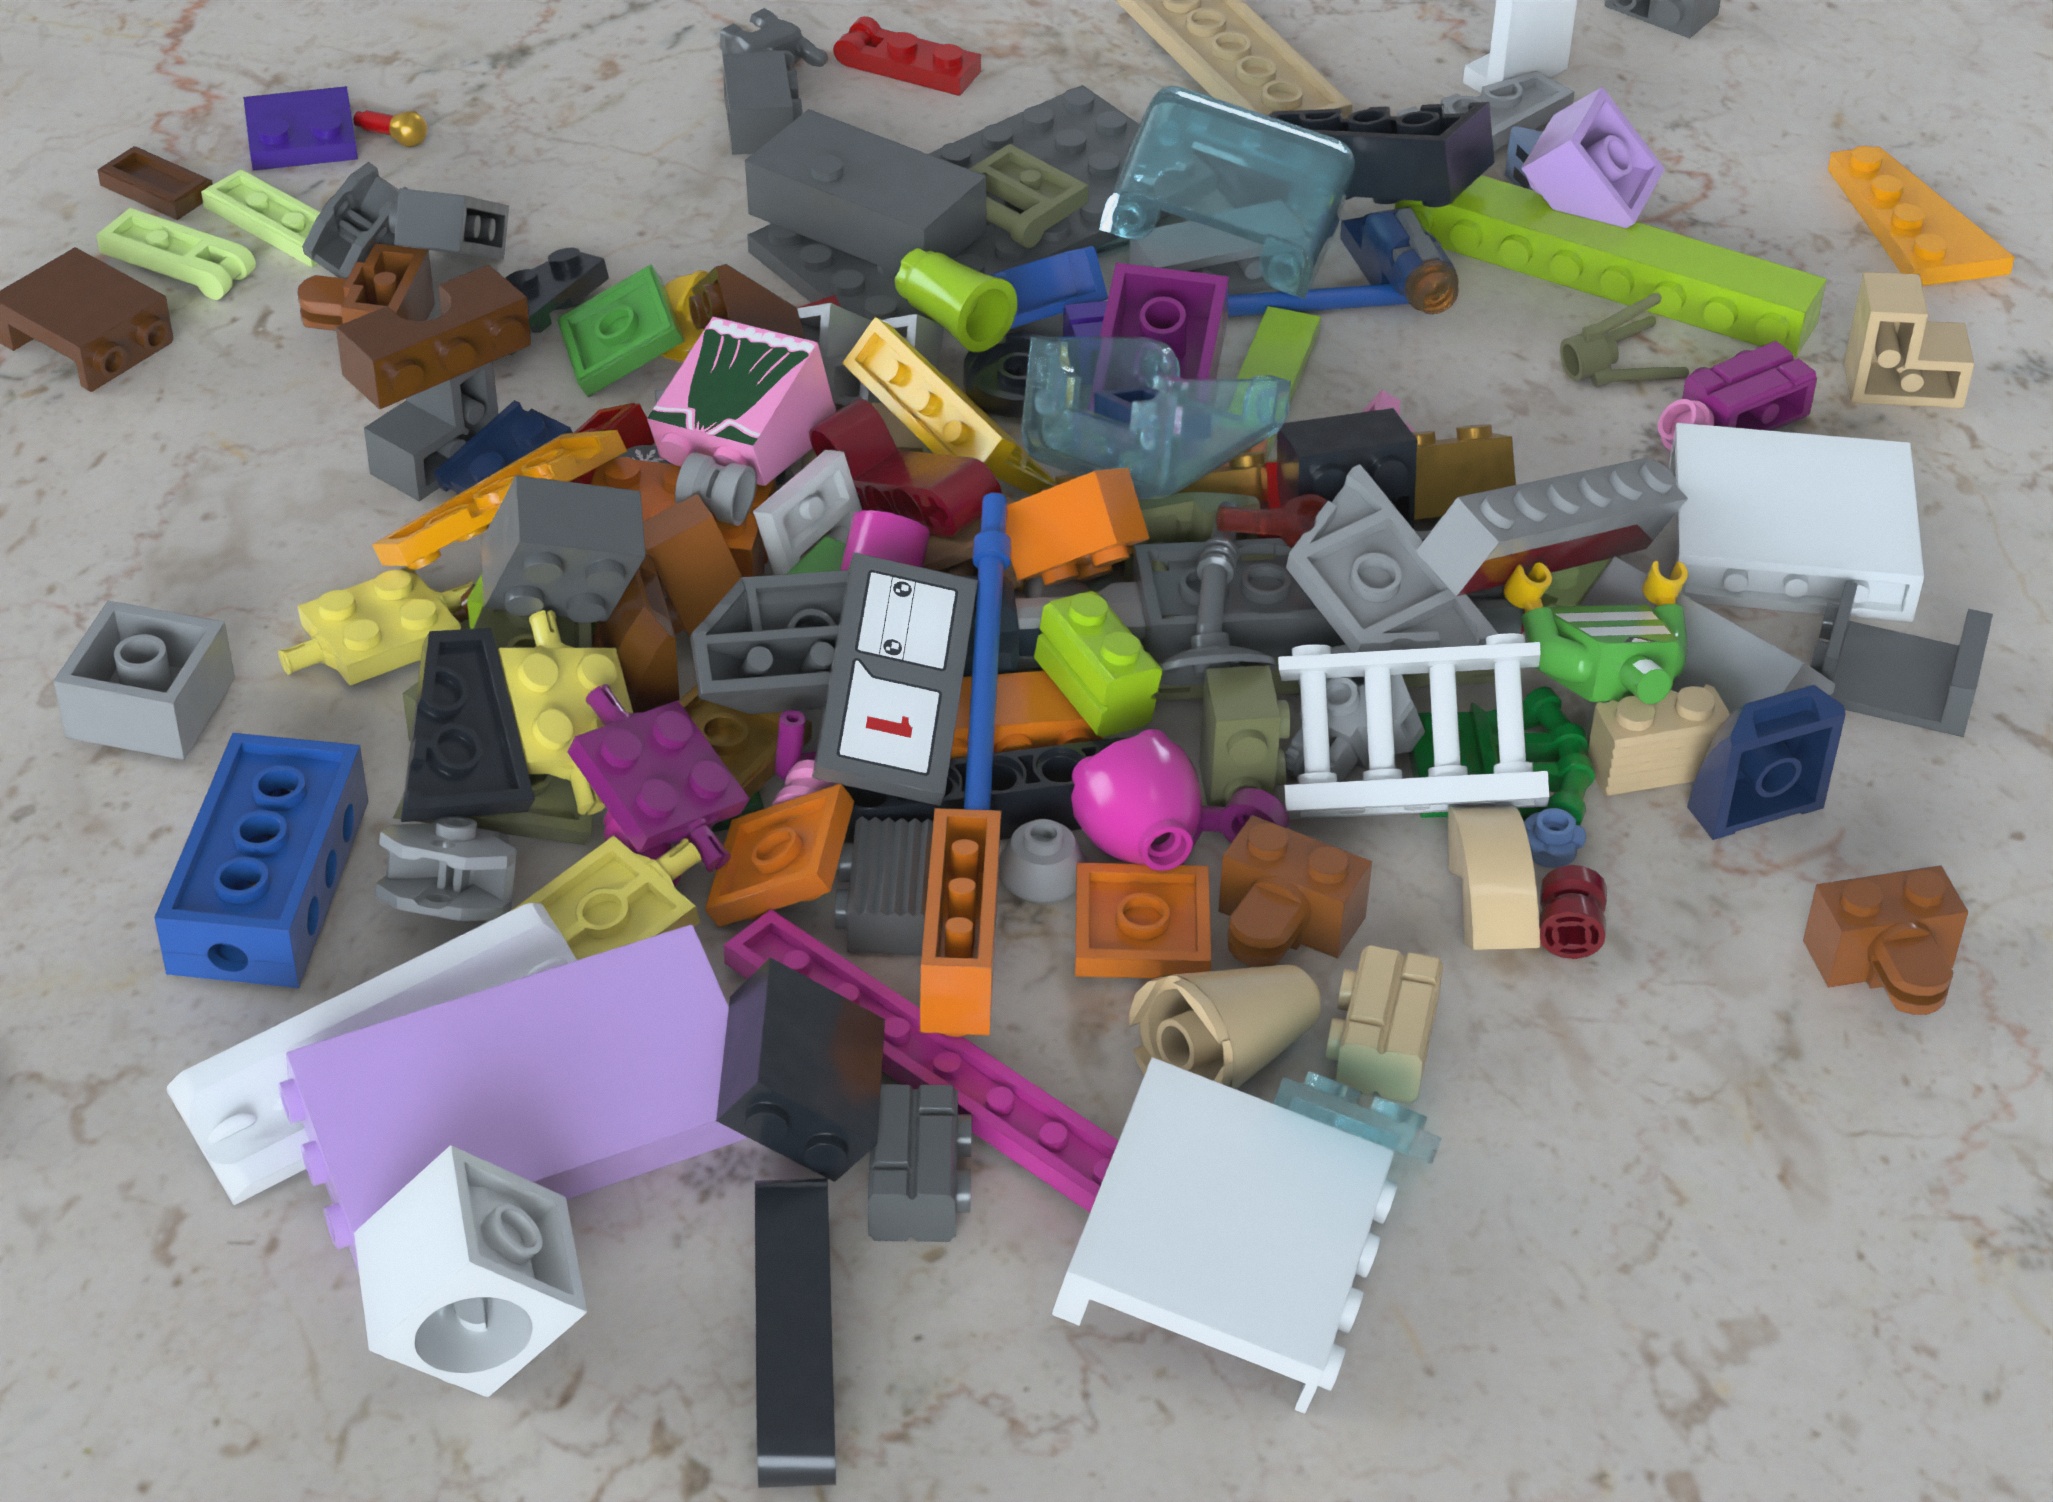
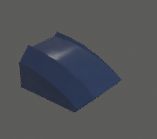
M1811 685L1746 703L1731 713L1720 725L1709 744L1692 786L1687 808L1712 840L1733 835L1736 831L1798 813L1806 814L1824 808L1846 715L1844 705L1817 686Z

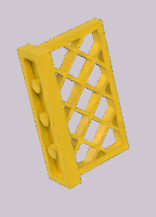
M877 317L872 320L842 364L934 454L979 459L987 465L996 478L1031 495L1039 493L1041 488L1056 486L1055 478L952 380L941 374L890 324Z

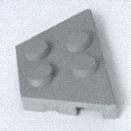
M1360 464L1353 467L1347 474L1345 485L1332 502L1327 501L1318 513L1312 530L1304 533L1289 552L1286 569L1352 653L1486 645L1487 637L1498 634L1466 594L1456 597L1418 556L1415 551L1423 541Z

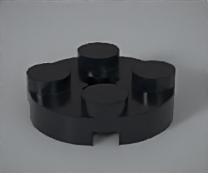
M1026 332L1006 334L1005 343L996 344L986 351H969L967 353L963 366V385L967 396L985 413L990 412L999 416L1020 418L1029 425H1042L1050 422L1053 418V411L1063 407L1072 398L1076 388V363L1074 358L1070 361L1065 357V347L1052 338Z

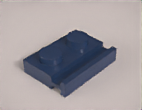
M514 400L433 473L442 490L447 492L451 489L458 495L561 434L573 432L571 427L534 409L524 410L520 402Z

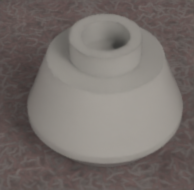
M1038 819L1023 824L1013 833L1000 856L999 878L1002 884L1020 899L1035 904H1051L1064 900L1076 892L1077 862L1087 863L1073 833L1066 826L1052 820Z

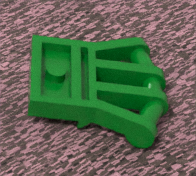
M1539 687L1530 692L1522 701L1524 730L1542 725L1548 733H1524L1526 762H1557L1533 763V772L1548 771L1549 792L1557 793L1549 797L1546 807L1517 809L1523 821L1530 815L1545 809H1562L1576 819V825L1581 826L1586 812L1583 798L1586 789L1595 779L1593 762L1588 756L1584 755L1588 749L1586 733L1581 726L1573 724L1562 712V701L1551 687ZM1471 703L1469 712H1458L1460 763L1462 766L1467 767L1468 775L1494 774L1493 766L1500 763L1497 709L1484 711L1475 703ZM1431 712L1418 713L1425 733L1413 750L1409 752L1413 778L1429 777L1428 769L1434 767ZM1448 812L1420 813V818L1448 817Z

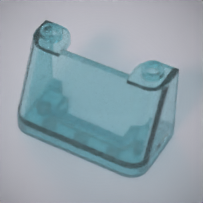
M1165 87L1155 93L1143 115L1105 204L1099 229L1123 238L1134 240L1144 238L1153 231L1162 210L1263 244L1259 269L1265 281L1279 291L1305 299L1335 237L1354 174L1355 159L1349 147L1336 138L1183 87Z
M1031 337L1022 417V440L1028 455L1041 463L1077 476H1082L1096 470L1128 467L1137 498H1169L1280 431L1289 413L1291 381L1273 375H1255L1251 379L1180 378L1179 362L1170 346L1164 342L1147 337ZM1143 386L1159 391L1157 396L1150 401H1133L1130 424L1094 413V393Z

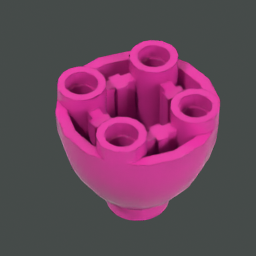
M1149 729L1137 736L1116 741L1096 755L1086 757L1078 762L1072 773V781L1075 785L1071 796L1073 814L1080 827L1095 846L1102 852L1128 864L1147 865L1149 868L1158 871L1173 869L1187 859L1192 850V839L1201 818L1202 798L1198 773L1181 746L1170 741L1164 732L1157 729Z

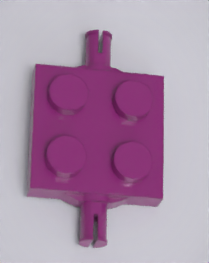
M604 684L602 688L598 686L587 695L585 701L591 706L604 726L575 736L567 753L638 853L664 843H680L683 838H686L698 850L701 861L708 872L720 869L730 860L731 854L726 851L711 828L716 823L741 814L750 798L678 700L643 713H629L620 704L609 685Z

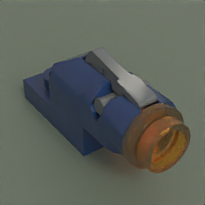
M1411 207L1373 212L1363 217L1341 221L1340 239L1371 285L1391 284L1399 294L1406 297L1413 308L1426 314L1442 313L1454 304L1459 293V280L1456 269L1443 250L1441 243L1436 240L1432 233L1427 232Z

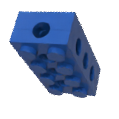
M232 733L154 916L166 975L292 988L300 987L369 802L360 745ZM251 882H257L256 885L251 886Z

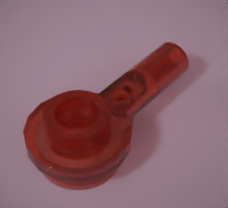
M1306 494L1289 499L1283 508H1273L1272 510L1220 506L1217 511L1216 525L1218 531L1280 535L1287 546L1293 548L1304 533L1312 530L1316 516L1328 500L1319 495Z

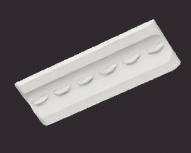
M527 903L182 1071L167 1086V1092L233 1205H236L306 1169L300 1145L310 1141L302 1121L293 1124L289 1123L278 1090V1083L288 1080L286 1052L577 961L542 903Z

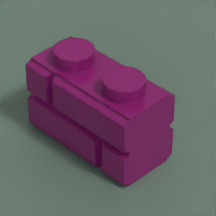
M1774 341L1752 351L1743 350L1732 359L1714 365L1712 368L1700 367L1685 379L1682 399L1704 403L1713 413L1714 426L1773 431L1810 415L1817 383L1816 371L1799 358L1794 360L1793 353L1777 341Z

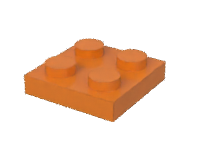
M841 783L731 820L724 843V848L731 854V858L724 866L716 870L705 906V911L718 927L744 919H756L770 909L775 910L800 901H812L825 893L831 892L855 802Z
M1077 862L1075 977L1155 979L1164 975L1211 971L1209 866L1179 865L1170 870L1158 871L1149 868L1147 865Z

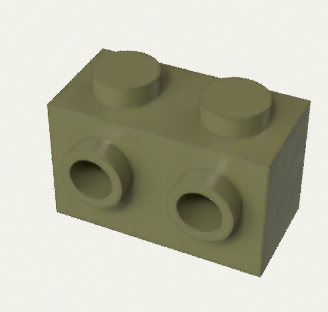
M1270 665L1205 669L1199 766L1207 806L1226 807L1231 796L1238 790L1245 788L1260 789L1274 796L1275 786L1285 785V755L1283 748L1279 747V739L1289 738L1290 713L1287 700H1277Z

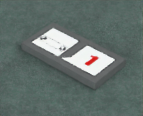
M853 553L848 572L812 778L938 806L941 805L946 790L978 580Z

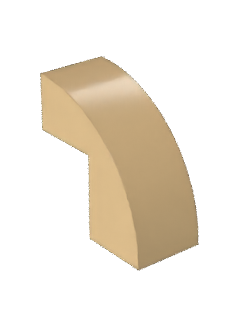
M1514 805L1448 806L1449 871L1463 878L1464 945L1473 950L1540 948L1539 911L1534 865L1527 831L1518 809Z

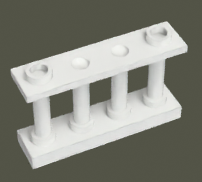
M1508 633L1489 636L1486 638V645L1331 654V647L1327 645H1303L1292 648V656L1278 657L1281 680H1300L1305 774L1298 776L1299 784L1285 785V804L1289 820L1448 812V806L1514 805L1516 808L1546 807L1549 800L1548 771L1533 772V763L1526 762L1520 668L1539 667L1541 655L1540 642L1525 643V635ZM1494 669L1500 763L1493 766L1494 774L1468 775L1467 767L1462 766L1460 763L1455 671ZM1429 673L1434 767L1428 769L1429 777L1402 779V770L1395 769L1390 675ZM1365 677L1369 770L1363 772V781L1337 782V774L1330 772L1326 679Z

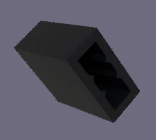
M770 957L730 996L716 1121L836 1182L877 1145L885 1019Z

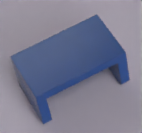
M1094 246L1065 251L987 274L1010 282L1016 291L1017 311L1010 329L1063 313L1064 305L1099 302L1108 299Z

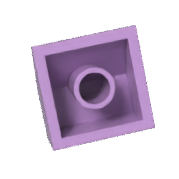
M1603 87L1554 114L1521 167L1527 176L1531 188L1536 193L1542 195L1553 210L1623 228H1628L1635 224L1665 170Z

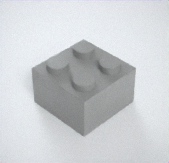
M108 600L53 680L66 738L185 760L235 679L225 621Z

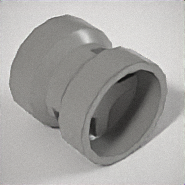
M693 452L688 455L680 469L676 482L675 503L678 504L698 494L709 511L714 513L717 520L738 526L748 516L756 490L755 470L753 467L735 462L727 466L719 465L714 457Z

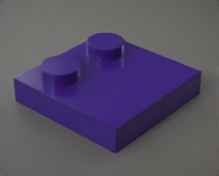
M347 86L243 97L253 171L358 160Z

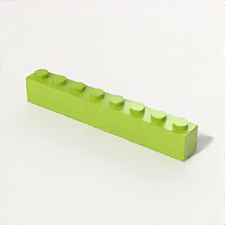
M1481 175L1453 203L1447 206L1426 207L1422 205V201L1402 200L1395 203V209L1411 207L1427 232L1432 233L1436 240L1441 243L1443 249L1628 306L1654 293H1659L1662 297L1661 302L1646 310L1647 312L1761 347L1777 341L1793 353V357H1797L1818 324L1827 278L1637 221L1628 228H1623L1556 211L1550 207L1542 195L1535 191Z

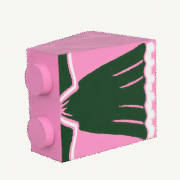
M712 317L647 420L660 459L682 467L689 454L693 452L714 457L719 465L727 466L735 462L753 467L756 473V484L766 486L813 448L809 437L810 429L836 413L818 342Z

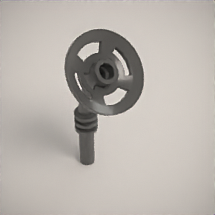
M1224 501L1218 506L1211 538L1203 544L1197 565V575L1201 580L1196 627L1197 635L1191 637L1192 649L1175 654L1158 663L1163 669L1160 684L1204 685L1205 669L1270 665L1271 673L1277 669L1275 658L1256 650L1230 646L1229 634L1222 632L1226 585L1233 579L1238 559V549L1235 541L1242 509L1236 502Z

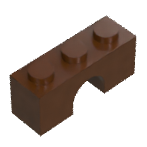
M488 264L438 285L442 316L428 321L407 320L398 316L386 306L336 327L342 376L379 410L530 346L531 337L527 297Z

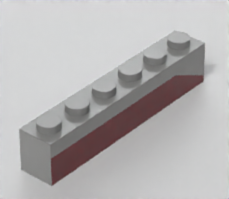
M1647 457L1457 497L1415 552L1457 597L1505 585L1518 564L1523 567L1524 573L1527 576L1534 565L1539 562L1544 564L1553 573L1613 558L1614 556L1617 557L1645 550L1688 498L1675 485L1676 480L1670 470L1661 463Z

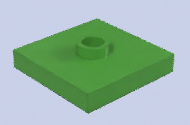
M652 264L557 319L578 385L587 397L685 341L662 278Z

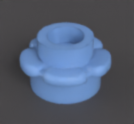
M1545 809L1530 815L1524 821L1532 859L1541 866L1558 868L1570 864L1576 858L1577 850L1582 848L1586 842L1585 829L1582 826L1576 825V819L1562 809Z

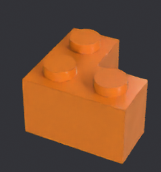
M1128 467L1096 470L1007 505L1006 534L1011 538V561L1017 581L1042 577L1044 586H1052L1075 578L1078 581L1097 578L1112 572L1111 564L1128 559L1130 557L1129 554L1132 553V545L1150 539Z

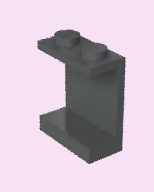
M1846 581L1840 604L1827 603L1819 638L1830 641L1817 640L1810 666L1835 683L1834 692L1830 696L1843 704L1844 709L1847 711L1964 737L1993 614L1968 608L1959 645L1850 621L1858 584Z

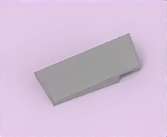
M1616 556L1613 557L1580 605L1647 604L1652 609L1657 607V605L1648 601L1642 592V585L1647 574ZM1679 593L1676 604L1682 606L1684 610L1688 652L1682 674L1673 680V691L1679 692L1682 688L1690 686L1702 688L1706 684L1713 686L1730 715L1746 703L1811 685L1817 686L1828 695L1833 694L1835 683L1804 662Z

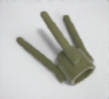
M1654 293L1599 323L1583 327L1581 334L1563 339L1560 345V356L1568 376L1574 381L1590 377L1595 387L1611 382L1687 377L1689 375L1687 367L1611 368V365L1615 364L1619 358L1616 342L1653 327L1656 324V319L1653 316H1649L1618 329L1615 328L1659 304L1662 300L1661 295Z

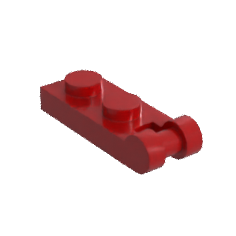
M869 16L858 18L849 28V33L843 34L833 47V53L837 61L847 67L960 96L981 72V54L963 50L954 44H940L920 39L908 32H893L882 29L878 22Z

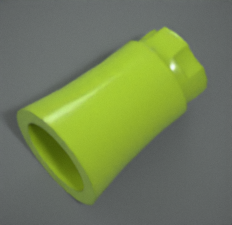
M919 248L909 252L901 260L900 270L895 277V288L899 295L907 299L912 307L929 316L945 328L964 348L972 352L986 351L1000 342L1007 334L1017 311V294L1010 282L976 271L943 253L925 252Z

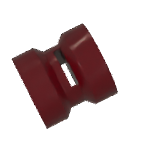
M1567 865L1548 872L1542 880L1540 891L1542 912L1539 918L1540 942L1550 953L1561 958L1578 959L1598 952L1603 946L1606 936L1604 912L1607 904V886L1604 878L1596 871L1585 866Z

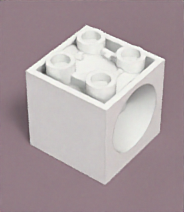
M452 1145L354 1232L369 1350L387 1359L395 1360L487 1398L587 1313L566 1197Z

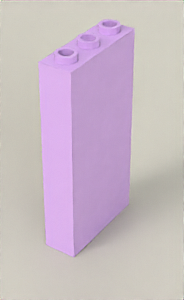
M693 924L286 1052L288 1080L279 1082L278 1090L289 1123L293 1124L302 1121L310 1141L300 1145L309 1179L313 1186L325 1183L333 1205L324 1207V1215L335 1248L338 1250L348 1246L356 1268L359 1270L354 1232L450 1145L563 1195L567 1200L748 1139V1137L716 1121L729 1006Z

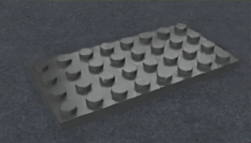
M1084 85L1069 89L1059 96L1036 106H1031L1023 112L996 124L988 125L976 133L956 142L948 143L942 148L929 153V155L969 169L1006 145L1012 144L1089 185L1088 204L1045 230L1040 241L1032 248H1025L1011 239V233L987 221V230L954 258L955 261L984 274H991L1083 247L1094 246L1095 250H1098L1215 193V176ZM986 191V196L1020 214L1025 212ZM773 223L747 234L748 252L811 303L835 295L842 308L871 321L875 317L883 320L918 314L934 321L929 316L912 307L907 299L899 295L895 288V277L898 273Z

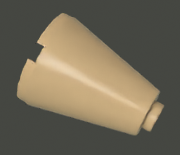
M1291 964L1173 974L1148 981L1135 993L1129 1012V1027L1139 1023L1142 1041L1141 1046L1133 1048L1137 1064L1143 1075H1145L1151 1057L1233 1089H1238L1316 1025L1321 1011L1320 991L1315 981L1304 970Z

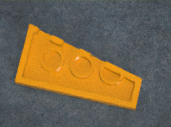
M1858 146L1851 150L1831 152L1828 171L1901 273L1920 274L1922 286L2011 274L2015 256L1880 146Z
M617 430L561 434L378 540L372 546L382 566H407L409 571L419 569L437 560L441 556L439 549L456 540L457 542L469 540L486 531L516 475L570 482L627 452V449Z

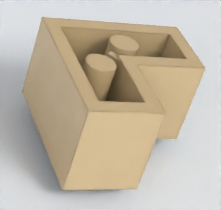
M1863 272L1844 358V368L1851 403L1964 408L1974 368V358L1966 324L1927 321L1928 310L1920 274Z

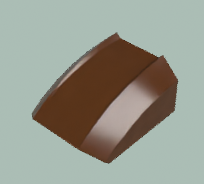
M645 554L643 562L607 622L597 621L592 642V648H616L633 713H643L680 700L676 637L653 558Z

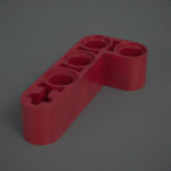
M863 398L854 400L812 427L809 431L810 442L817 457L825 450L844 452L862 511H881L907 517L927 527L932 535L947 537L956 535L982 517V500L986 494H1002L996 477L987 465L979 459L898 450L879 412L871 403Z

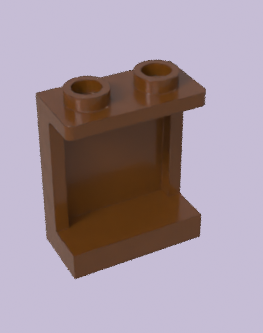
M76 247L0 290V344L15 351L31 340L36 339L73 360L77 366L81 387L90 392L116 378L173 341V332L165 295Z

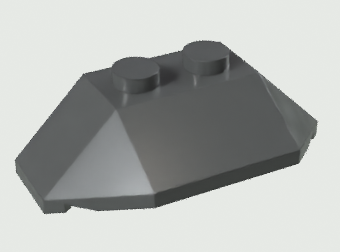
M849 570L741 577L690 636L699 698L748 714L824 709Z

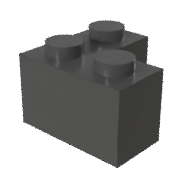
M493 361L406 398V401L364 427L370 474L419 502L439 489L440 486L433 472L498 415Z

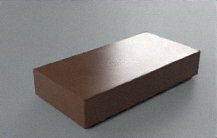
M133 146L97 170L100 186L176 220L203 204L201 191L213 185L211 179L136 146Z

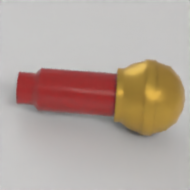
M370 110L365 112L357 111L353 118L355 126L361 127L364 131L389 135L404 147L418 146L425 140L428 133L427 122L423 116L411 110L395 115Z

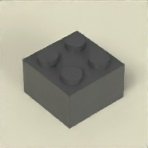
M516 475L480 543L484 608L505 610L516 616H531L542 610H545L547 614L549 610H552L556 616L568 617L570 620L578 623L607 622L645 558L641 492Z

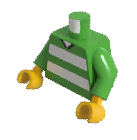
M1655 560L1643 582L1642 592L1648 601L1657 605L1654 609L1647 604L1543 607L1540 598L1551 584L1552 575L1549 569L1540 562L1534 565L1527 576L1524 573L1523 567L1518 564L1505 584L1504 595L1515 607L1525 610V614L1521 616V621L1528 642H1540L1541 655L1539 667H1535L1537 670L1588 701L1598 703L1599 701L1609 702L1612 699L1619 702L1622 698L1636 696L1646 704H1655L1663 700L1669 691L1672 690L1673 680L1682 674L1686 663L1688 641L1684 610L1682 606L1676 604V599L1688 577L1686 566L1682 562L1677 561L1670 574V579H1667L1660 574L1658 561Z

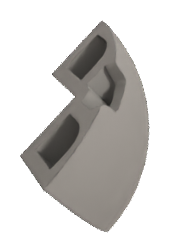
M832 303L797 308L805 339L818 342L833 402L846 406L858 398H863L871 404L872 402L882 403L842 364L872 321ZM918 314L882 320L890 324L923 357L936 367L944 328L941 325Z

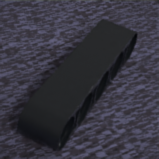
M1111 738L993 753L990 810L1001 811L1000 840L1010 839L1020 826L1038 819L1058 822L1066 826L1070 831L1082 830L1073 814L1071 799L1075 786L1072 781L1073 769L1082 759L1094 756L1112 743L1127 738ZM967 757L950 759L945 795L940 806L843 785L855 801L844 842L854 843L856 820L862 816L868 821L874 817L884 821L889 817L895 822L901 818L907 822L916 818L922 823L927 819H930L932 822L934 821L935 808L964 809Z
M828 1178L755 1181L758 1488L836 1485Z

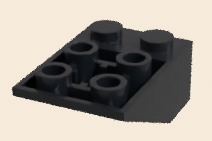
M1394 408L1277 424V485L1284 538L1301 537L1304 533L1311 531L1318 513L1327 501L1332 502L1345 485L1347 474L1353 467L1359 464L1414 530L1417 439Z

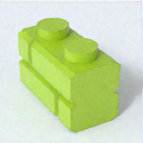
M1089 591L1052 600L1043 606L1039 627L1043 633L1038 635L1034 659L1095 734L1103 738L1144 727L1151 722L1156 698L1153 695L1158 692L1163 669L1148 652L1143 650L1144 647L1139 639L1125 626L1109 607L1105 599L1098 593Z

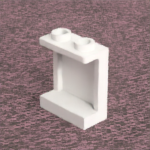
M1496 0L1490 53L1465 65L1463 83L1481 93L1483 86L1530 72L1538 71L1551 78L1568 69L1577 0Z

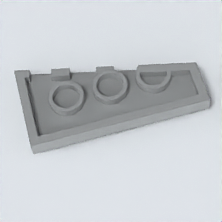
M1534 71L1483 86L1481 96L1473 97L1455 94L1442 98L1441 104H1444V114L1468 112V105L1471 102H1489L1493 150L1495 151L1509 143L1510 131L1513 126L1534 130L1551 120L1554 114L1573 104L1575 92L1540 72ZM1414 106L1397 111V116L1420 110Z

